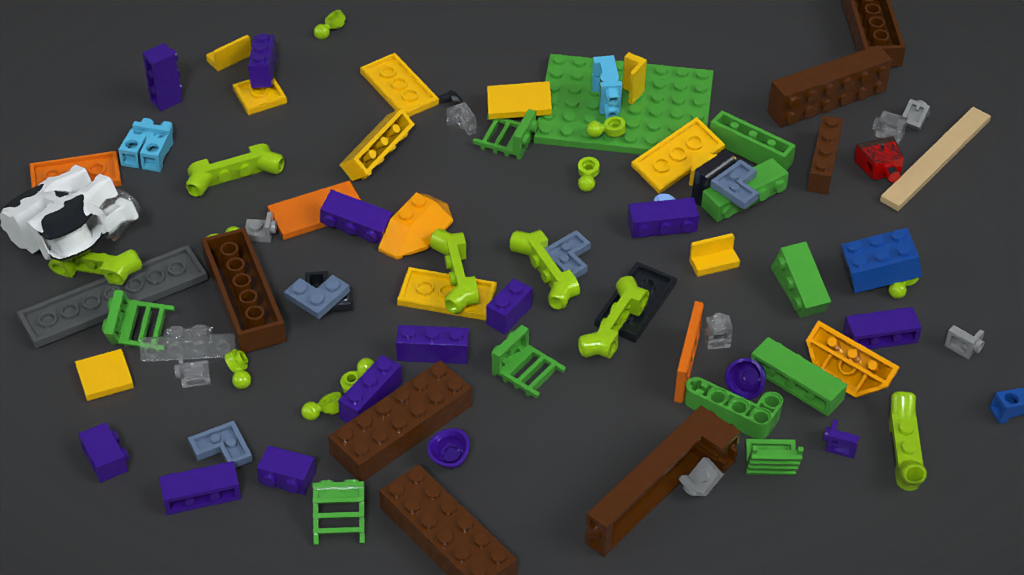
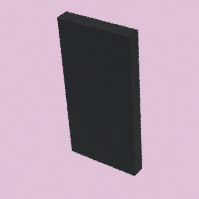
M639 262L635 263L627 276L634 277L638 287L649 291L648 302L640 316L630 314L618 332V336L634 343L637 342L677 284L676 277ZM617 290L595 319L594 326L600 327L603 318H607L610 314L613 303L619 301L620 297Z

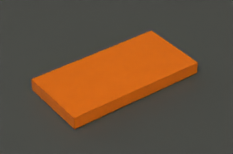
M117 151L29 163L32 188L42 183L48 177L59 176L70 171L74 165L85 168L91 181H94L98 174L110 177L115 187L122 186Z
M350 180L268 205V212H273V220H277V229L282 239H289L327 227L324 223L320 222V209L331 189L361 200Z
M695 301L677 370L674 402H684L686 382L690 377L701 332L703 302Z

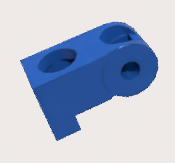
M1024 387L995 393L989 409L999 424L1007 423L1009 418L1024 415Z

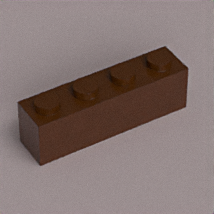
M822 115L807 185V191L825 195L829 193L841 137L843 118Z

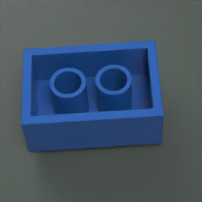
M908 228L841 244L844 266L854 293L922 277L920 257Z

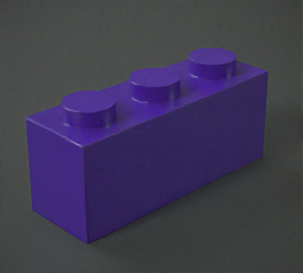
M262 33L253 37L248 64L251 88L272 87L277 61L274 35Z
M162 43L143 52L150 101L160 111L182 102L181 92H183V89L179 82L180 71L177 67L178 56L175 50Z
M332 189L320 209V222L326 226L335 227L349 235H356L368 242L380 244L388 223L393 217V212Z
M693 197L628 204L627 220L632 238L697 232L699 214Z
M908 307L846 316L843 333L848 338L872 350L918 343L922 327L914 308Z
M398 325L396 339L397 361L437 363L441 360L443 363L468 364L469 328Z
M381 355L338 400L340 419L348 423L397 390L402 384L401 364Z
M234 461L203 468H194L179 473H170L159 477L166 515L241 500Z

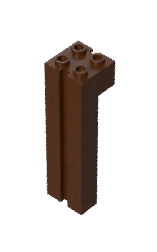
M700 406L587 513L586 526L589 529L585 531V544L605 557L681 484L679 477L681 475H689L703 457L709 458L724 474L736 462L738 451L736 446L739 444L741 431L734 425L728 424L719 418L714 412Z

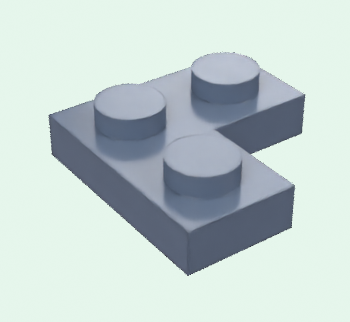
M741 159L711 180V188L743 210L759 197V192L747 185L748 182L756 177L757 170Z
M577 230L544 248L561 272L570 269L576 278L587 273L588 266L578 256L590 250L591 243Z
M331 275L318 288L299 278L284 291L286 299L317 319H320L350 292V285L334 275Z
M234 421L188 437L189 445L197 461L218 453L222 454L225 462L234 461L235 468L253 461L252 454Z

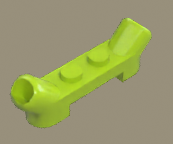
M262 143L250 146L249 153L212 164H209L208 159L196 161L187 170L189 179L186 182V189L190 195L201 197L210 186L263 171L278 175L283 170L284 159L281 154L271 152L270 147Z
M441 228L435 230L430 237L431 248L446 255V269L451 270L449 272L450 285L455 286L445 296V307L451 313L459 314L467 305L479 304L475 276L465 277L461 261L466 259L465 237L463 232L451 234Z
M516 230L512 233L509 245L510 250L528 255L532 266L541 273L544 283H548L551 287L547 298L548 304L558 310L566 308L570 298L580 295L578 281L571 270L560 271L544 249L548 246V239L541 230L532 233Z
M129 249L117 256L89 252L65 263L51 259L48 264L53 272L65 277L73 278L76 271L104 275L109 284L123 285L129 275L141 270L143 266L138 254L133 249Z
M624 276L617 281L616 290L620 299L618 302L613 303L610 314L607 318H603L598 332L579 337L578 347L581 356L584 358L600 355L610 359L618 349V332L629 315L640 316L648 302L649 291L638 287L634 277Z
M894 392L891 394V411L888 423L894 444L896 460L895 477L900 488L913 491L918 489L927 477L926 468L923 466L916 417V395L912 392Z

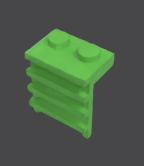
M528 109L521 122L506 118L489 119V116H487V120H491L493 123L483 140L474 138L473 144L481 146L482 150L490 148L493 149V153L501 151L507 157L511 154L517 156L516 159L521 160L538 128L539 122L536 120V111ZM500 123L505 124L495 143H491L490 140ZM511 127H516L517 129L507 146H502Z
M115 290L113 297H110L108 302V317L104 319L102 325V332L110 344H120L125 347L133 346L138 347V349L147 348L152 351H165L166 346L158 343L166 311L174 312L175 306L129 300L124 291ZM139 308H146L138 341H133L131 339ZM157 309L159 313L152 341L147 343L145 339L152 311Z
M523 325L515 331H511L507 339L500 345L495 346L491 353L492 374L494 376L498 374L503 377L504 382H511L514 384L515 389L518 390L520 388L525 391V395L528 397L532 395L536 399L540 396V393L536 390L556 370L562 373L566 371L565 366L529 345V329ZM534 356L538 357L519 378L514 377ZM545 363L549 364L529 386L525 384Z
M746 439V475L796 476L804 449L798 446L796 450L795 440Z
M355 479L345 480L344 482L323 480L319 481V483H313L314 545H319V535L359 534L360 544H365L364 481ZM359 503V512L319 513V505ZM359 518V527L319 528V520Z

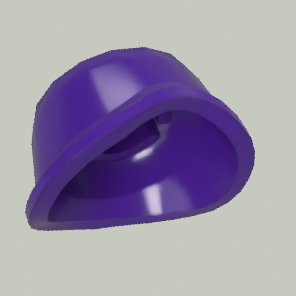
M741 358L728 366L725 373V382L732 393L745 399H754L764 389L766 372L764 367L756 360Z
M449 428L438 432L429 440L427 445V452L431 460L439 466L451 470L459 468L464 464L470 450V441L467 434L458 428Z

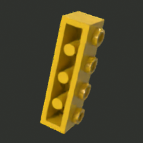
M402 108L388 114L339 164L352 181L359 178L362 180L366 179L372 174L371 170L384 161L386 154H389L396 148V144L408 135L407 132L415 124Z

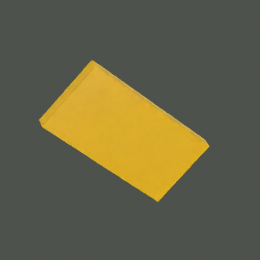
M396 53L360 67V73L395 111L402 108L411 117L439 104V98Z
M696 117L633 160L631 166L660 194L690 173L693 152L718 154L725 149V144Z
M408 267L397 298V305L486 321V305L495 296L497 282L476 279L479 304L467 305L461 313L454 314L447 310L444 302L445 296L455 287L450 285L449 274Z

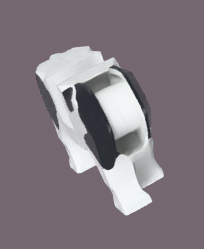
M74 165L70 171L59 176L48 177L39 185L12 199L2 209L0 220L2 229L7 232L10 240L20 249H27L32 254L40 249L44 259H55L65 263L91 252L104 238L116 231L122 223L139 219L133 202L121 197L115 201V204L108 206L104 210L100 209L99 207L106 199L118 195L111 178L98 174L94 181H91L85 168Z

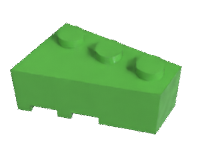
M807 242L782 247L770 268L791 301L793 308L797 311L800 318L826 311L831 300Z

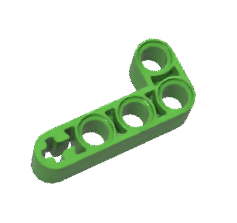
M693 377L686 382L684 403L694 410L703 406L707 410L714 412L728 424L734 425L742 433L755 439H764L770 434L780 419L783 398L779 393L769 391L764 393L756 404L707 380Z

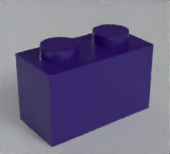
M513 278L486 305V324L506 334L532 307L533 288Z
M106 422L78 433L82 450L100 483L128 472L126 461L129 460L128 453L124 446L119 447L120 440L116 431H111Z
M268 445L257 466L258 481L267 487H276L290 493L306 495L316 474L315 457Z

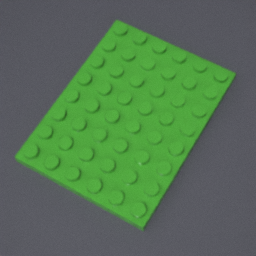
M550 54L545 82L550 81L552 115L538 116L537 120L539 123L534 135V143L642 155L696 117L706 126L708 125L713 70L647 64L645 90L633 105L628 103L629 91L622 88L619 117L625 120V133L618 137H611L603 132L601 136L593 138L587 134L586 127L588 123L599 121L601 124H604L606 120L605 114L599 115V93L592 92L591 88L593 58ZM615 60L619 81H622L623 84L624 61Z

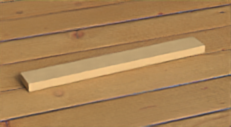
M972 107L881 195L880 202L899 211L990 121L991 116Z

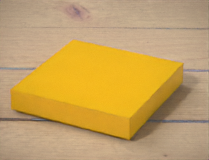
M275 78L273 79L272 87L251 88L250 79L232 85L233 91L248 115L287 103V97Z
M122 349L75 361L87 401L134 388Z

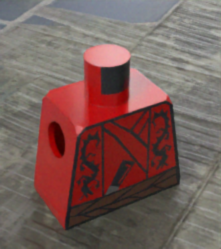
M894 136L856 144L854 162L873 180L887 178L890 182H895L900 178V173L902 172L903 155Z

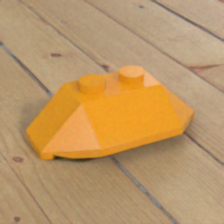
M416 192L390 219L378 251L398 260L403 258V256L427 250L431 246V234L439 228L446 230L453 223L448 204L430 195Z
M819 320L806 339L812 363L846 383V393L855 398L888 388L900 369L898 365Z

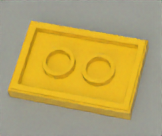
M550 81L487 86L489 119L524 117L528 109L536 111V116L552 115Z

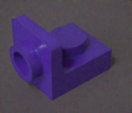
M833 419L832 426H826L823 440L827 441L825 451L854 459L860 436L836 430L838 420Z

